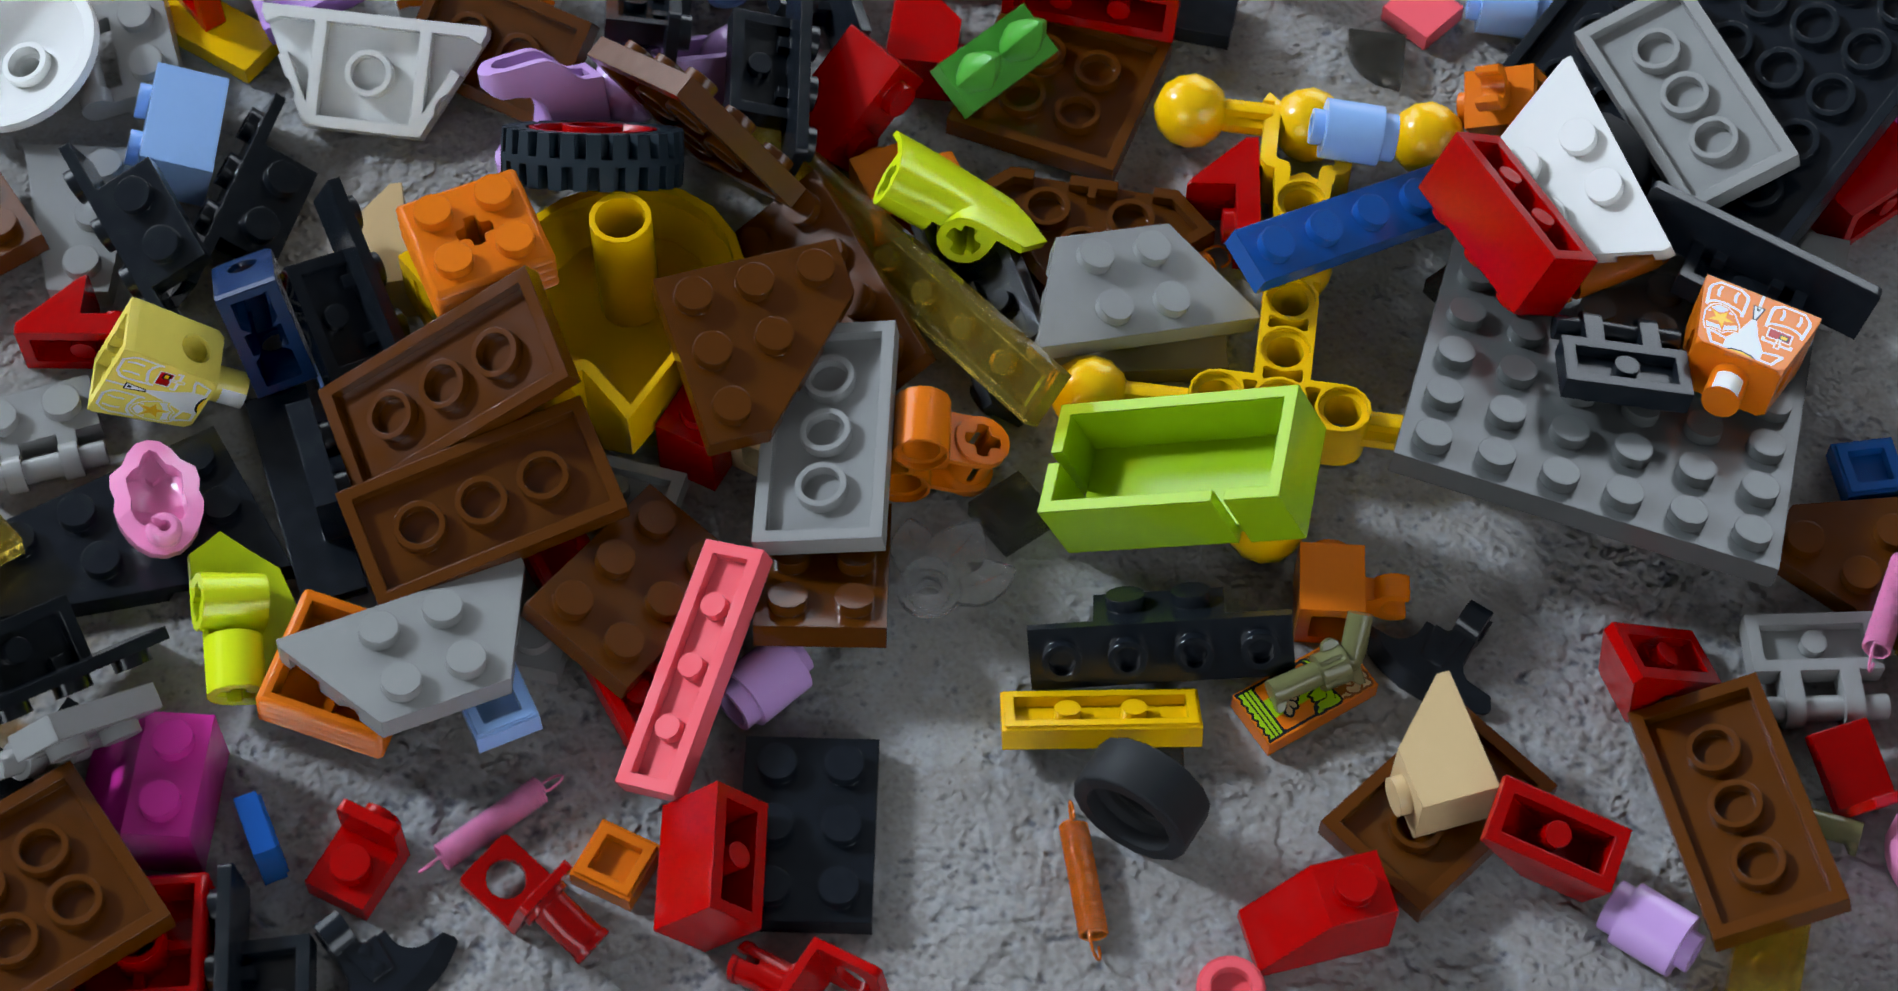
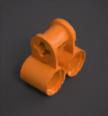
M919 385L901 390L895 396L889 501L916 502L925 498L930 493V489L951 492L963 497H974L983 493L991 483L993 476L992 468L999 466L1009 453L1010 441L1008 434L993 419L985 416H971L951 412V399L941 389ZM979 432L980 434L974 444L969 443L973 435ZM973 469L977 470L971 480H966Z

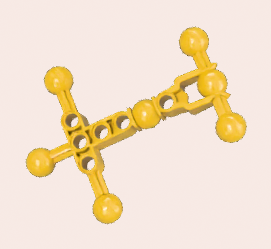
M1197 73L1179 75L1165 83L1154 104L1155 120L1158 130L1173 144L1186 149L1203 147L1217 139L1221 131L1262 136L1259 155L1261 202L1269 205L1270 218L1347 193L1352 163L1334 160V165L1322 166L1319 171V177L1316 179L1305 172L1291 176L1290 163L1279 159L1276 155L1278 145L1288 157L1305 163L1323 160L1317 157V145L1307 143V136L1313 108L1323 109L1326 99L1334 98L1330 93L1312 87L1297 89L1283 97L1282 100L1269 93L1262 103L1228 99L1225 97L1224 91L1212 79ZM1434 101L1413 104L1399 114L1400 131L1394 159L1408 172L1434 164L1457 131L1464 132L1461 119L1450 108ZM1332 268L1263 291L1253 373L1226 369H1207L1198 373L1191 380L1189 388L1128 381L1124 373L1112 360L1097 355L1076 356L1061 365L1050 387L1051 404L1059 418L1061 406L1065 404L1299 384L1326 427L1320 464L1330 466H1345L1355 462L1362 455L1364 447L1394 450L1403 415L1372 411L1370 400L1365 393L1356 387L1311 380L1319 307L1318 296L1321 295L1329 283ZM1333 424H1341L1347 427H1339ZM1241 532L1240 542L1230 543V545L1242 558L1260 564L1276 563L1294 553L1303 539L1251 542L1246 533Z

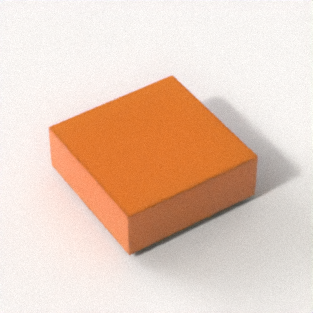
M602 819L569 873L571 884L631 912L658 867L660 845Z

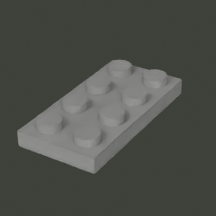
M1636 0L1574 32L1578 48L1625 122L1643 140L1651 163L1664 183L1719 208L1800 166L1798 151L1697 0Z
M895 320L838 323L825 344L824 351L802 389L796 393L784 413L783 420L770 442L760 444L751 539L753 548L763 549L768 555L886 551L899 332Z

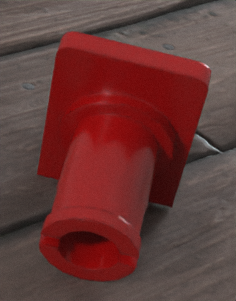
M501 835L460 878V886L513 935L526 923L531 926L536 922L575 958L574 961L578 965L590 955L610 932L605 927L603 928L564 892L567 887L564 881L571 871L572 865L564 860L550 874L509 835ZM506 861L520 867L525 876V887L519 895L514 898L504 899L492 894L487 887L486 874L494 864Z
M816 936L813 937L798 961L794 964L757 947L755 943L749 940L743 941L738 945L737 950L747 956L746 960L733 953L726 970V977L729 982L735 985L739 984L751 991H824L829 983H833L847 991H889L884 973L878 966ZM845 968L858 974L867 983L855 978Z

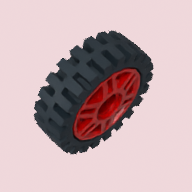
M599 120L524 121L502 125L501 172L508 169L515 170L523 187L529 189L548 188V190L552 191L573 190V192H638V190H668L679 188L683 185L684 130L676 126L641 122L624 123V121L599 122Z

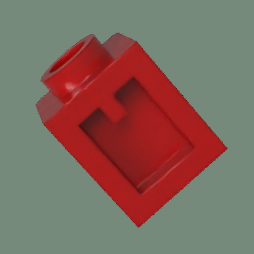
M343 799L336 809L341 827L304 882L309 894L367 921L409 858L410 853L401 822L392 812L374 803H367L363 807L348 799Z

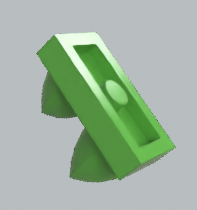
M1023 3L939 63L930 73L966 120L1051 58L1059 50L1046 34L1047 20L1034 18Z

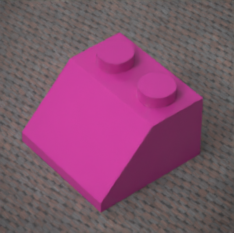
M155 711L138 720L142 728V732L119 743L93 750L85 784L142 870L205 872L230 752L215 715Z

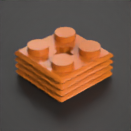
M513 169L496 174H488L478 180L436 194L425 195L418 200L396 208L401 236L437 318L524 265L538 272L544 289L559 283L557 263L555 261L556 256L517 172Z
M307 589L303 591L283 637L366 610L367 608ZM277 649L256 696L258 718L376 759L382 758L393 735L382 738L359 720L358 714L353 709L339 706L323 694L320 690L319 682L300 667L295 665L290 669L283 664Z

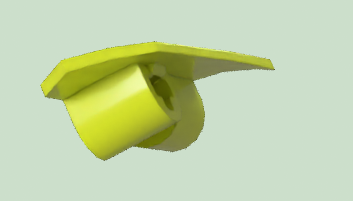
M897 130L892 136L897 141L898 154L879 181L873 197V204L921 230L926 229L931 222L938 224L936 241L940 252L948 259L958 263H971L980 260L988 253L996 241L1020 254L1042 248L1046 244L1047 240L1037 226L1013 199L937 152Z
M219 531L187 557L192 624L196 632H202L206 698L211 703L219 705H256L257 693L278 649L276 639L283 637L297 604L279 567Z

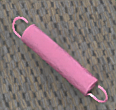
M1898 552L1890 558L1862 643L1863 651L1869 656L1868 673H1871L1875 666V663L1872 662V657L1885 659L1891 655L1898 633Z
M557 774L551 776L542 783L537 778L532 777L526 783L520 785L515 791L513 790L490 806V808L476 815V817L462 825V827H459V829H456L451 835L434 844L437 858L421 868L418 873L421 874L434 866V863L438 860L447 870H450L453 866L456 867V864L461 863L462 860L464 861L467 857L473 855V853L487 845V843H490L495 837H498L501 833L503 834L504 831L506 832V830L512 828L520 820L526 818L531 812L548 803V798L544 791L550 792L563 781L564 775ZM557 777H561V779L550 788L546 789L544 787V784H546L550 780L555 779Z

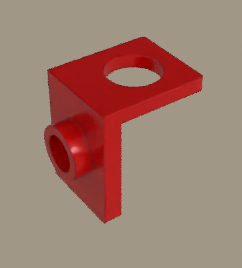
M1867 718L1854 720L1805 737L1833 814L1853 818L1898 803V790L1895 791Z

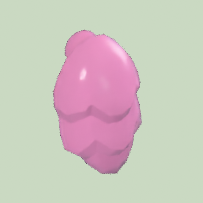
M145 440L136 443L126 454L122 465L109 476V488L115 500L113 512L117 525L127 542L138 552L150 558L168 559L182 554L191 546L198 534L204 513V499L199 491L200 477L196 466L180 459L170 447L162 442Z

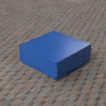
M1892 437L1830 445L1826 459L1841 501L1898 497V454Z
M255 790L233 798L264 884L268 885L288 877L287 872L290 870L261 793L257 794Z

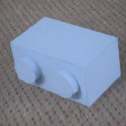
M158 62L153 84L140 83L133 117L145 121L143 131L131 129L124 164L134 166L149 157L158 165L178 201L203 206L213 174L230 79Z

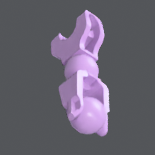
M728 25L718 28L709 35L691 36L689 52L678 51L676 64L684 72L690 66L710 79L719 90L714 98L720 104L724 103ZM650 46L645 49L654 58L658 53L663 54V47ZM524 48L485 60L479 65L477 70L480 87L492 97L500 100L531 98L535 105L534 122L545 120H599V122L624 121V123H645L652 119L599 66L594 69L585 62L566 66L558 63L552 56L534 48ZM499 145L495 152L497 173L501 172V145Z

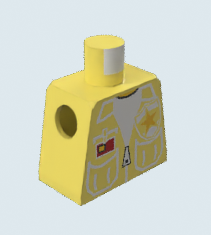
M131 297L94 358L87 410L186 427L194 423L208 401L240 409L246 399L250 379L246 372L222 365L225 338L220 330L142 299Z

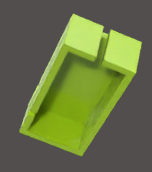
M1299 384L1065 404L1061 406L1051 454L1058 463H1048L1037 513L1068 553L1239 543L1241 532H1245L1251 542L1307 539L1326 427Z

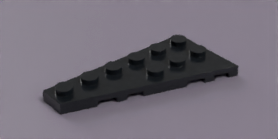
M214 426L168 446L180 459L196 466L200 477L199 491L204 499V513L198 534L191 546L180 555L168 559L150 558L138 552L127 542L119 530L113 512L115 500L109 488V476L113 472L0 523V620L66 594L75 617L170 601L175 593L189 591L188 555L219 531L279 567L285 580L296 578L289 559Z

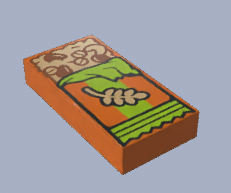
M1338 636L1335 639L1341 646L1342 637ZM1320 647L1295 660V668L1310 663L1309 656L1319 652ZM1362 664L1361 670L1366 683L1359 685L1351 681L1327 692H1324L1320 687L1288 700L1285 711L1278 714L1275 712L1273 703L1265 689V681L1276 676H1267L1232 695L1230 707L1266 755L1269 756L1376 696L1378 683Z

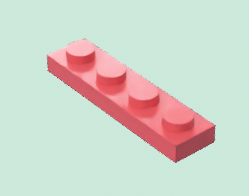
M711 539L705 540L614 781L624 791L670 802L688 794L773 560L765 550Z

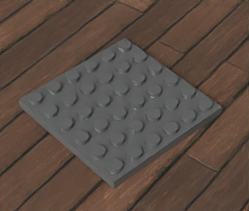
M1454 236L1388 471L1771 588L1780 567L1813 340L1799 370L1765 415L1755 416L1738 409L1734 415L1729 417L1714 416L1703 407L1701 403L1702 394L1695 391L1687 413L1650 410L1641 407L1560 397L1555 351L1559 340L1551 339L1550 326L1553 316H1520L1504 308L1497 300V291L1482 271L1474 267L1464 255L1465 249ZM1650 271L1577 300L1572 298V301L1566 303L1559 314L1577 317L1580 311L1600 313L1602 320L1632 324L1636 318L1654 320L1659 328L1674 329L1681 332L1679 350H1683L1686 324L1694 306L1687 300L1669 292L1676 278L1675 276Z

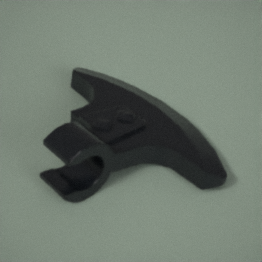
M1471 599L1459 615L1452 630H1444L1438 625L1434 626L1427 621L1416 635L1408 638H1394L1372 626L1367 654L1377 668L1400 689L1423 701L1436 674L1450 671L1465 706L1477 715H1487L1491 711V696L1467 680L1463 667L1473 649L1480 644L1491 627L1492 621L1490 619L1494 612Z
M337 910L313 925V928L316 930V933H314L328 955L337 963L347 979L348 991H428L447 968L458 944L457 938L443 932L420 947L407 948L398 945L385 930L365 942H359Z

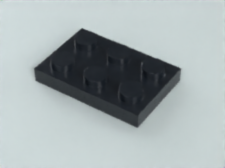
M746 736L742 792L768 803L762 929L756 932L872 935L880 740Z

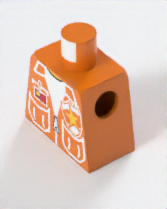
M1707 274L1687 321L1683 350L1687 351L1693 390L1702 394L1701 403L1705 410L1718 417L1732 416L1738 409L1755 416L1765 415L1799 370L1822 318Z

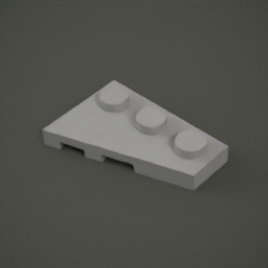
M23 143L36 225L50 248L41 254L46 287L50 298L77 278L88 275L99 305L113 306L120 278L118 270L122 268L123 261L117 250L112 253L109 252L93 231L90 221L97 218L90 203L82 204L65 182L63 173L70 168L58 149L62 145ZM73 145L93 162L105 184L132 167L124 164L127 147Z

